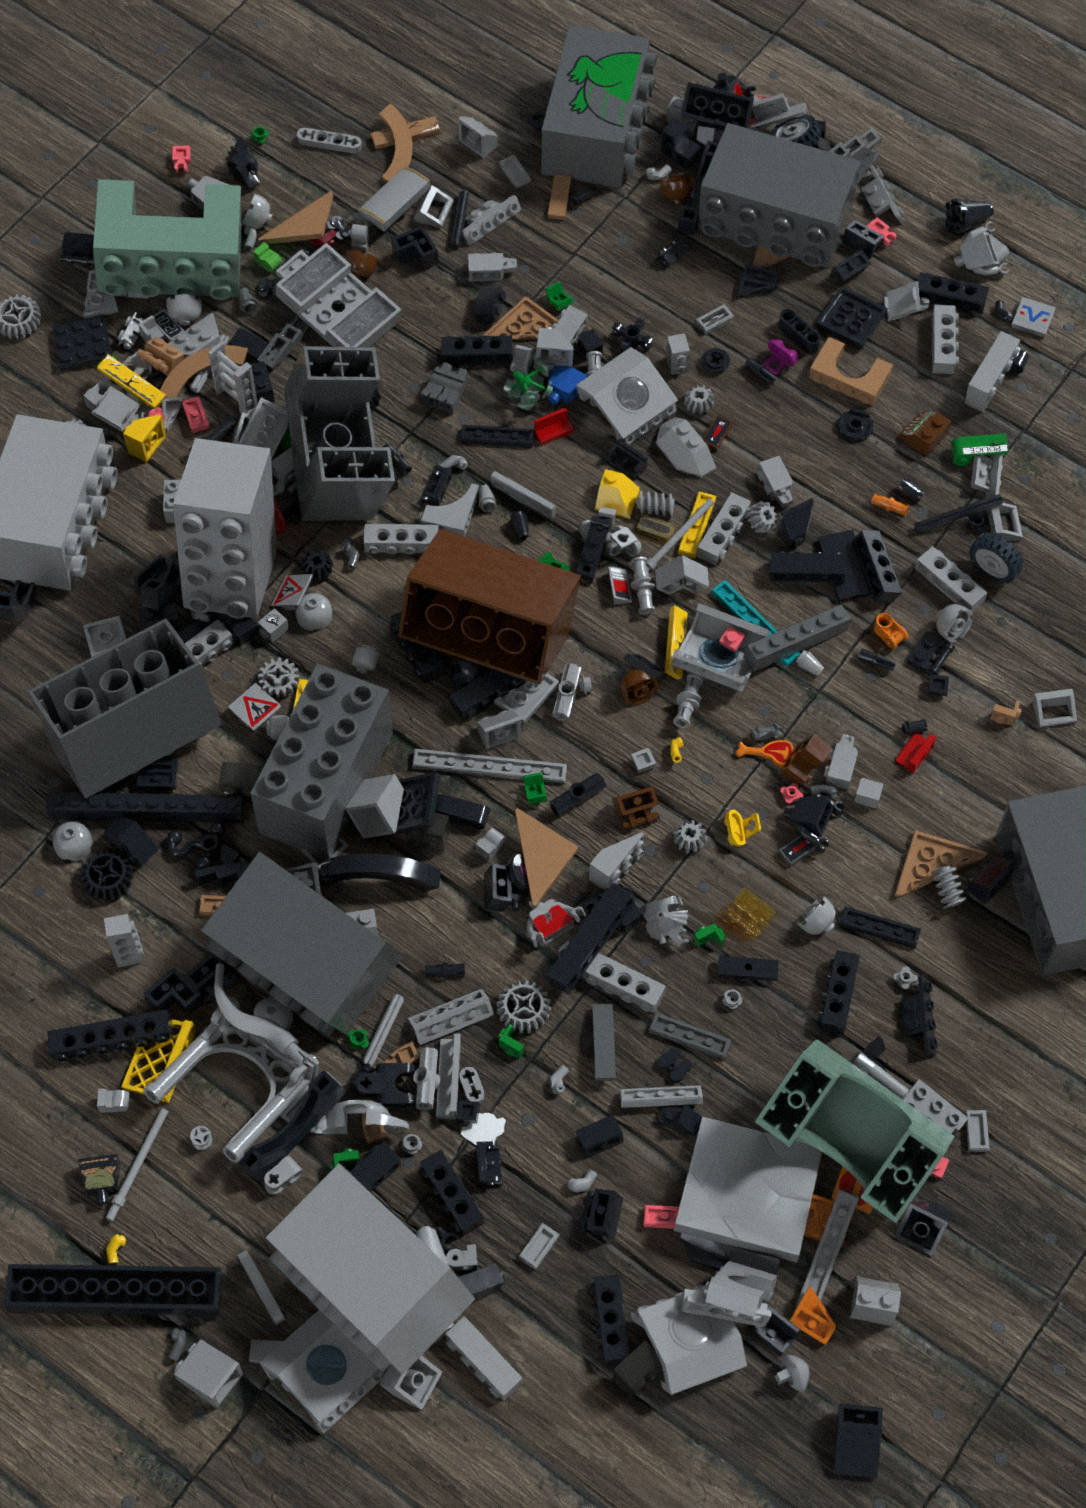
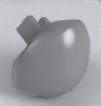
M785 1354L781 1363L783 1371L778 1372L775 1378L779 1385L789 1381L792 1388L804 1392L809 1382V1366L803 1359Z

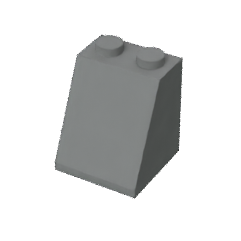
M395 774L363 780L345 808L363 839L394 834L396 832L404 789Z
M856 1276L850 1318L892 1326L899 1311L901 1296L899 1285Z
M200 1340L198 1344L194 1343L188 1351V1357L177 1364L174 1375L179 1382L217 1409L241 1378L243 1372L238 1362L203 1340Z

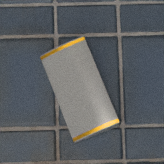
M404 167L371 197L358 212L384 232L430 189V180L409 167Z

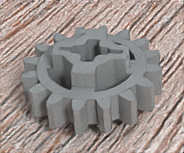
M278 658L277 662L271 659V664L265 662V668H260V674H258L259 686L265 692L269 691L270 696L276 694L277 698H279L280 694H283L286 697V692L293 693V687H298V668H295L294 663L289 664L288 659L284 662L281 661V658Z

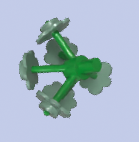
M538 358L535 359L538 367L536 370L528 375L516 370L513 373L516 379L512 381L507 380L503 387L509 397H520L521 403L517 404L518 408L524 410L532 409L540 399L538 391H544L541 399H544L545 396L549 397L553 392V387L550 386L552 382L549 381L547 387H544V378L537 374L541 372L544 376H549L548 365L545 361H541Z

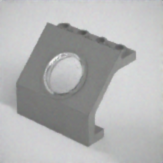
M632 347L576 385L580 399L583 401L589 398L592 399L613 427L616 440L620 439L627 445L677 411L675 402L678 399L648 357Z

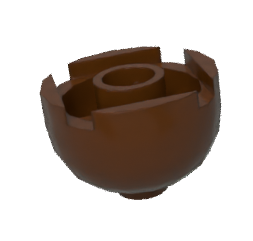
M677 174L669 175V179L665 180L664 177L660 178V187L664 197L673 200V203H683V200L691 196L694 191V176H691V179H689L688 175Z
M346 250L343 258L351 264V273L360 281L372 276L375 272L378 261L375 256L371 254L365 256L362 255V251Z
M637 668L629 670L620 682V691L627 704L632 703V705H640L649 701L652 698L651 694L654 691L657 693L659 688L656 679H652L649 674Z

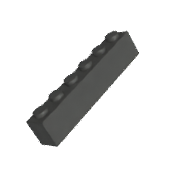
M841 604L747 645L743 658L754 672L847 631L852 618Z

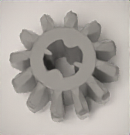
M698 385L695 388L690 386L689 391H686L684 396V404L687 406V411L693 410V415L696 412L702 415L703 411L708 413L714 404V394H711V389H706L705 385L702 388Z
M758 502L749 508L750 511L747 515L750 519L747 522H751L750 528H755V532L767 533L776 527L775 524L778 520L775 516L778 513H774V507H770L769 502Z
M685 820L683 825L678 824L677 830L674 831L675 845H679V850L685 848L686 853H689L690 850L696 853L697 848H703V843L707 839L705 836L706 830L701 829V823L694 825V820L691 821V824H688Z

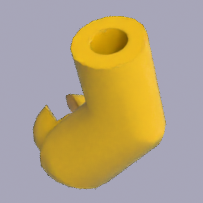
M680 737L675 740L672 739L670 742V755L675 763H679L682 760L678 748H682L684 744Z
M117 1234L112 1236L106 1246L108 1266L118 1264L117 1250L126 1244V1238L123 1235L119 1236Z

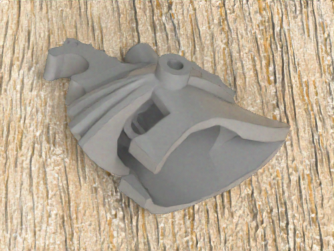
M671 896L663 900L649 902L640 907L643 911V917L647 920L645 926L647 933L650 934L651 938L659 940L660 944L668 943L667 936H670L672 941L678 946H684L685 943L689 942L688 939H681V934L686 932L684 925H687L688 910L678 911V907L683 905L680 897L676 899V896Z

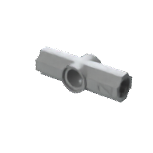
M565 664L552 714L557 720L564 721L569 719L581 672V667L577 666V664Z
M426 1047L421 1049L419 1068L413 1076L414 1082L418 1084L416 1108L428 1111L433 1109L434 1091L440 1084V1076L436 1074L438 1050L435 1048Z

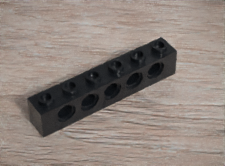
M167 1009L47 1031L49 1054L54 1061L58 1062L67 1061L68 1058L72 1057L85 1058L89 1054H106L110 1050L123 1051L132 1046L144 1047L148 1043H165L170 1039H174L172 1019ZM155 1027L152 1032L147 1033L148 1028ZM135 1030L133 1035L127 1036L129 1031ZM115 1034L111 1040H107L109 1035ZM90 1038H95L92 1043L87 1044ZM75 1041L73 1046L67 1047L70 1042Z

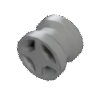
M197 1126L191 1131L190 1138L194 1148L203 1151L212 1145V1136L207 1127Z

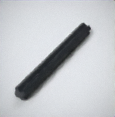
M1000 494L916 522L914 527L916 532L920 533L1002 505L1003 499Z

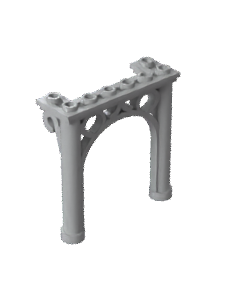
M226 995L232 1005L240 1011L239 1002L235 998ZM217 1008L211 1017V1024L153 1083L150 1082L143 1089V1092L150 1101L156 1104L159 1103L200 1060L214 1053H235L255 1062L267 1076L270 1084V1095L263 1107L223 1148L225 1156L232 1162L238 1163L244 1157L246 1150L294 1101L302 1090L318 1076L319 1062L315 1056L303 1051L309 1056V1060L302 1066H299L289 1054L283 1055L270 1040L243 1032L234 1027L224 1017L220 1008ZM230 1034H236L243 1039V1042L240 1044H230L227 1037ZM222 1036L223 1044L213 1045ZM248 1041H250L252 1044L256 1046H248V1048H246ZM266 1054L274 1059L270 1066H268L269 1060L266 1058ZM281 1067L289 1075L285 1078L276 1077L273 1074V1069ZM276 1085H285L275 1096Z

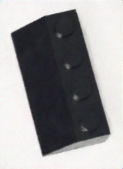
M688 82L684 92L680 116L726 127L727 123L748 128L754 98Z

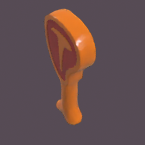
M786 740L772 741L762 748L747 747L742 742H739V749L736 750L735 754L738 757L746 754L762 756L782 768L794 748L791 742Z

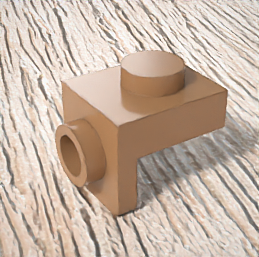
M1016 701L1014 709L995 704L990 719L1000 724L1012 726L1014 719H1019L1022 710L1018 708L1020 702Z

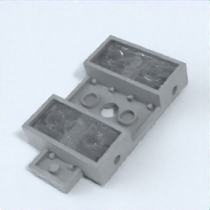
M327 243L310 257L300 250L276 270V274L282 279L276 284V296L333 347H370L401 320V309L377 287L371 291L351 273V264ZM333 303H343L345 309L342 312H335L331 306Z

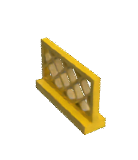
M172 1019V1028L175 1026L181 1027L179 1033L173 1036L174 1039L160 1044L155 1042L156 1046L147 1051L144 1047H137L121 1088L145 1095L142 1087L145 1088L147 1084L155 1081L163 1072L156 1073L154 1066L164 1061L166 1069L193 1042L197 1033V1028L193 1022L187 1020L181 1022ZM152 1027L147 1029V1033L152 1032ZM172 1043V1051L164 1055L161 1048ZM159 1050L162 1057L151 1062L148 1055ZM146 1057L149 1064L138 1069V1061ZM151 1068L154 1076L144 1081L141 1073ZM139 1075L141 1083L135 1086L129 1085L131 1079ZM175 1087L161 1101L169 1103Z

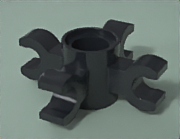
M638 317L634 325H628L626 328L620 323H614L612 335L624 338L619 347L621 349L619 354H622L630 347L635 348L638 345L642 346L645 350H650L653 338L640 334L645 326L643 324L645 322L644 318Z

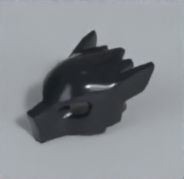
M241 136L236 141L235 147H230L231 151L227 152L229 156L225 160L234 179L242 183L248 190H251L260 185L257 177L258 162L249 152L246 142Z

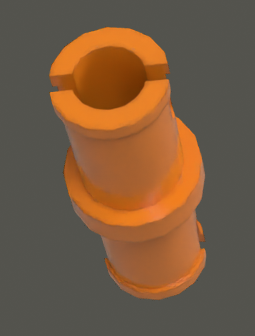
M877 493L874 494L871 504L885 508L888 512L893 511L903 516L907 515L910 507L895 501V498L891 497L889 499Z

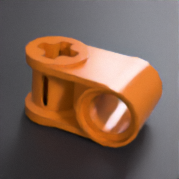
M881 613L877 616L873 627L874 632L890 649H896L901 641L909 638L907 631L891 615Z

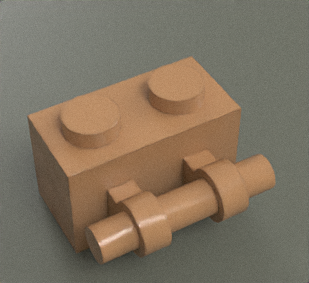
M158 337L147 341L144 351L139 349L136 353L137 356L141 357L142 361L145 363L149 362L152 367L167 376L184 358V353Z

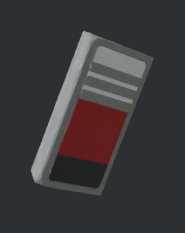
M608 567L613 604L632 603L626 569Z

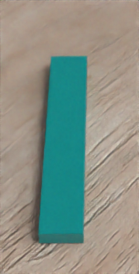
M726 580L711 590V594L734 617L768 629L770 631L769 635L778 632ZM797 652L779 661L787 668L801 654Z

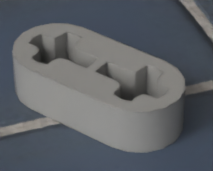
M465 1067L460 1071L459 1077L467 1101H475L481 1104L485 1096L478 1073L473 1067ZM466 1073H469V1075L472 1076L471 1084H469L468 1079L465 1078ZM473 1088H475L476 1093L479 1094L478 1099H475L474 1096L470 1097L472 1096Z

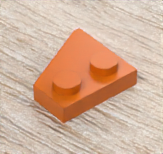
M809 1286L790 1321L797 1328L826 1345L837 1325L813 1288Z

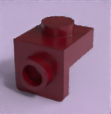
M331 229L328 233L324 232V236L320 239H311L309 241L317 250L325 243L331 247L335 243L334 239L337 234Z

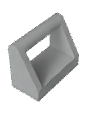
M432 185L423 195L413 219L423 224L441 228L454 200ZM432 200L445 203L438 219L427 213Z
M1003 503L988 509L987 513L991 532L995 536L997 534L1001 535V539L1006 538L1007 542L1023 539L1016 506ZM1000 514H1011L1014 532L1003 529Z
M1072 689L1036 693L1034 695L1032 704L1039 728L1077 723L1075 699ZM1067 705L1070 716L1043 719L1042 708Z

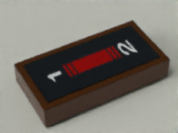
M717 414L703 437V441L707 444L708 448L718 451L733 426V421Z

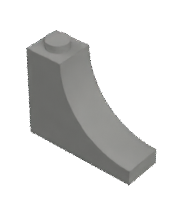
M471 484L467 493L451 504L443 506L426 505L424 512L421 511L419 522H421V525H438L439 529L465 537L479 496V485Z

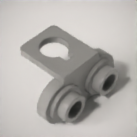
M621 525L613 528L610 538L619 548L623 549L631 557L639 555L642 545L627 527Z

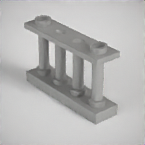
M221 341L208 352L215 392L219 396L222 392L226 391L238 402L240 415L242 412L250 415L258 404L252 366L247 362L240 367L226 356L224 343Z

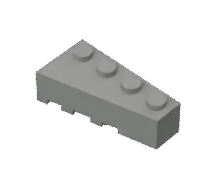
M1002 331L1000 332L968 385L965 404L982 412L985 411L998 385L1002 383L1005 377L1004 374L1010 370L1013 358H1017L1020 353L1019 339Z

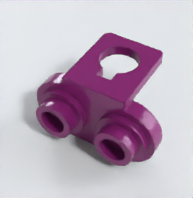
M771 339L767 343L768 349L773 355L762 365L771 374L776 376L787 365L794 366L797 363L798 354L796 351L787 349L780 339ZM779 361L777 369L769 367L771 362Z

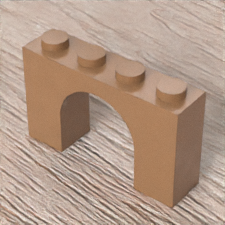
M828 337L810 368L809 378L833 390L840 391L849 397L856 398L865 404L874 406L891 376L893 364L877 358L865 376L848 378L842 375L836 367L843 355L845 344Z

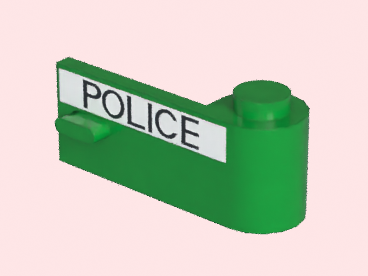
M1006 433L958 437L951 441L953 462L958 466H966L971 462L972 456L1008 454L1009 452Z

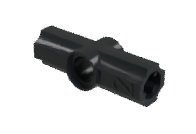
M596 772L582 782L572 784L569 790L549 802L554 814L559 817L575 806L583 805L586 799L606 788L604 778ZM574 793H581L582 795L575 796Z

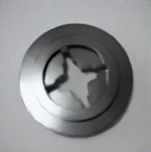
M709 349L702 356L703 368H706L708 372L713 371L715 374L720 371L723 373L729 367L730 357L722 349ZM713 359H715L716 361L719 360V365L715 362L713 363Z

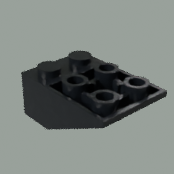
M839 1403L836 1417L833 1474L877 1479L883 1407Z

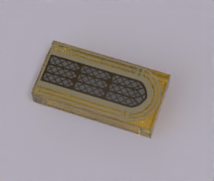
M643 514L636 531L667 542L675 534L677 525Z

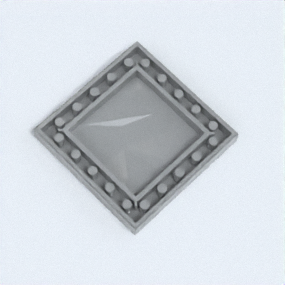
M702 1117L674 1231L797 1262L822 1151L799 1141L794 1142L789 1147L772 1134Z

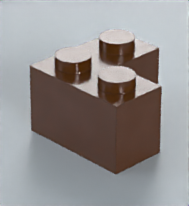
M813 734L797 744L780 773L792 783H797L798 786L802 783L806 784L812 778L811 772L813 769L828 761L830 758L829 752L832 747Z

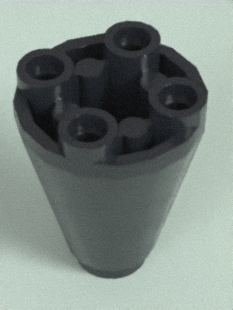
M965 199L947 201L945 204V226L954 233H963L990 218L994 213L993 205L983 201Z

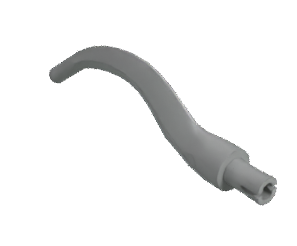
M218 963L216 965L214 989L217 1004L224 1017L237 1029L270 1040L283 1055L289 1054L299 1066L305 1064L309 1060V1056L298 1047L299 1041L288 1030L271 1019L242 1013L232 1005L223 988L224 965Z

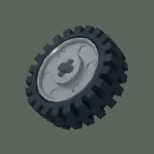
M808 114L799 118L789 119L780 123V125L777 124L775 129L771 130L772 133L769 134L810 147L816 145L821 137L816 119Z
M989 532L982 533L969 548L970 559L974 561V566H978L977 569L983 571V575H988L991 580L995 579V582L999 583L1001 581L1003 584L1012 582L1024 567V559L1021 558L1022 554L1018 553L1017 547L1013 548L1014 544L1008 543L1006 538L1001 539V535L997 534L995 536L992 532L990 534Z

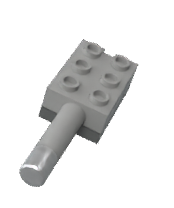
M860 1053L852 1063L952 1135H955L968 1119V1117L920 1079L909 1090L863 1053Z

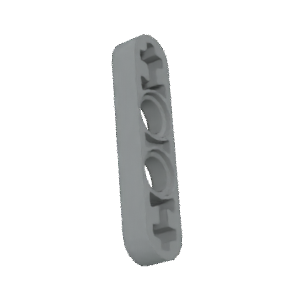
M301 128L297 132V140L301 145L348 153H358L362 149V141L357 136L310 128ZM319 137L326 138L324 141L317 140ZM335 140L342 141L340 144H334L333 142Z
M245 1250L239 1253L237 1257L275 1325L281 1323L285 1318L248 1251Z

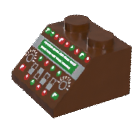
M920 412L898 437L928 456L948 435L951 421L938 412Z

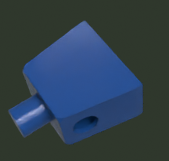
M556 365L548 380V383L549 381L552 382L550 386L553 387V392L548 397V401L553 405H556L559 400L570 403L579 394L576 385L587 378V375L572 367Z

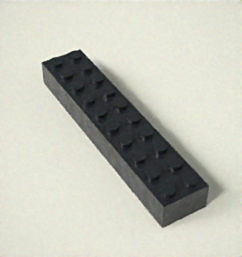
M8 1264L4 1307L8 1313L220 1316L223 1273L220 1267Z

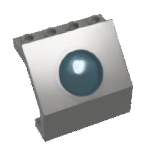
M699 603L696 609V616L679 650L675 649L673 653L674 660L672 665L742 692L753 672L743 658L747 645L769 636L770 631ZM729 626L745 634V639L736 652L719 644V640Z
M320 1310L260 1362L268 1378L271 1380L277 1378L305 1407L318 1430L322 1433L326 1432L380 1382L385 1374Z

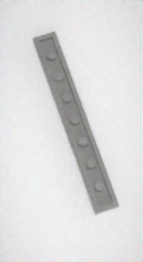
M415 749L412 769L524 780V775L541 772L544 782L565 784L567 764Z

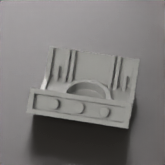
M697 1286L694 1290L704 1292L705 1286ZM683 1292L676 1294L671 1299L658 1300L657 1304L641 1306L637 1311L631 1313L632 1321L645 1329L661 1361L665 1379L661 1380L662 1389L671 1395L747 1366L742 1338L734 1322L681 1312Z

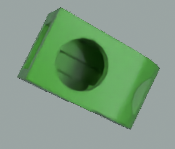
M265 242L253 251L255 263L269 272H273L282 264L281 257L276 252L270 250L269 245Z

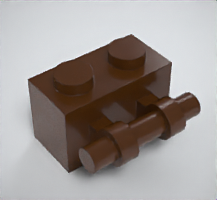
M653 786L612 799L617 818L627 816V821L621 822L623 830L628 828L635 829L638 825L645 823L648 825L660 819L658 812L651 813L650 810L651 807L659 805ZM643 810L644 816L635 818L634 813Z

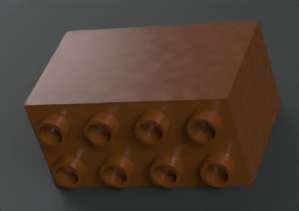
M439 529L407 576L398 637L540 685L570 634L581 575Z

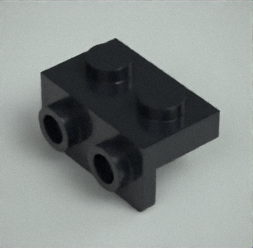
M767 1305V1310H771V1317L765 1327L749 1325L747 1331L781 1357L795 1341L800 1330L793 1322L780 1315L775 1308Z

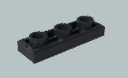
M719 955L717 977L777 981L779 960Z

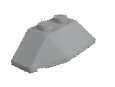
M675 417L660 425L656 445L676 470L696 475L699 478L716 470L707 444L686 419Z

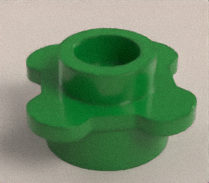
M262 126L255 127L253 134L250 135V139L263 144L266 142L265 139L270 135V132Z
M357 1029L348 1033V1038L350 1039L349 1048L351 1050L360 1047L367 1048L369 1046V1042L366 1039L368 1033L365 1029Z

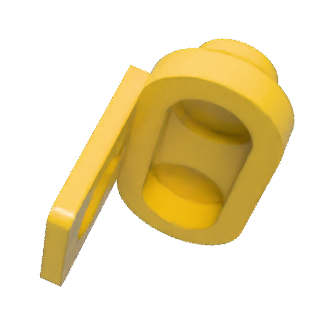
M730 810L725 815L724 823L728 829L727 839L733 846L740 847L744 845L746 839L761 831L759 815L757 813L744 820L736 810ZM752 820H754V821H755V827H754V829H753V830L747 829V827L749 826L750 822H751Z

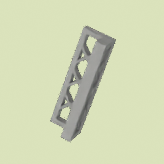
M480 989L412 1016L408 1020L415 1032L419 1045L491 1017L494 1013L488 996L483 989Z
M454 1034V1039H441L440 1084L437 1092L436 1119H456L461 1052L460 1034Z
M684 1289L681 1312L765 1327L771 1317V1310H767L768 1304L761 1303L759 1313L756 1317H751L706 1303L707 1295L704 1292Z

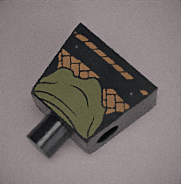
M118 1154L78 1159L88 1196H96V1205L108 1204V1194L118 1191L121 1164Z

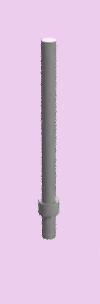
M708 499L652 558L647 560V572L653 571L660 559L714 504L711 499Z
M161 1108L118 1194L114 1195L111 1201L112 1206L106 1216L107 1220L113 1222L119 1209L123 1207L126 1201L125 1197L168 1114L166 1109Z

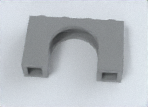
M728 1261L725 1266H721L720 1271L716 1272L715 1277L712 1276L710 1282L706 1283L704 1294L707 1295L705 1302L756 1317L760 1311L762 1299L769 1301L773 1296L777 1275Z

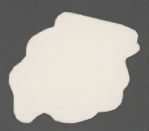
M479 1113L478 1123H469L468 1126L462 1127L461 1135L476 1146L477 1141H495L496 1137L504 1132L505 1119H497L491 1113Z

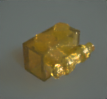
M744 887L733 901L739 909L735 912L732 908H729L726 915L731 918L733 923H738L742 926L747 934H752L758 938L761 934V931L756 928L758 923L767 927L778 912L748 888ZM744 912L753 918L750 923L742 917Z

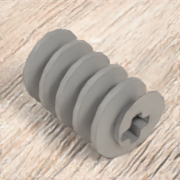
M639 491L637 511L640 509L641 514H644L647 509L648 515H651L654 510L656 516H658L660 511H662L663 516H666L669 511L670 517H673L675 498L672 499L671 493H669L667 498H665L664 493H661L658 498L657 492H654L651 497L649 491H647L645 496H643L642 491Z
M949 865L931 871L933 874H938L933 878L934 881H940L936 888L943 889L938 893L939 896H945L941 900V903L947 904L943 909L959 905L966 900V897L959 896L964 890H957L961 882L954 881L959 875H952L956 867H950Z

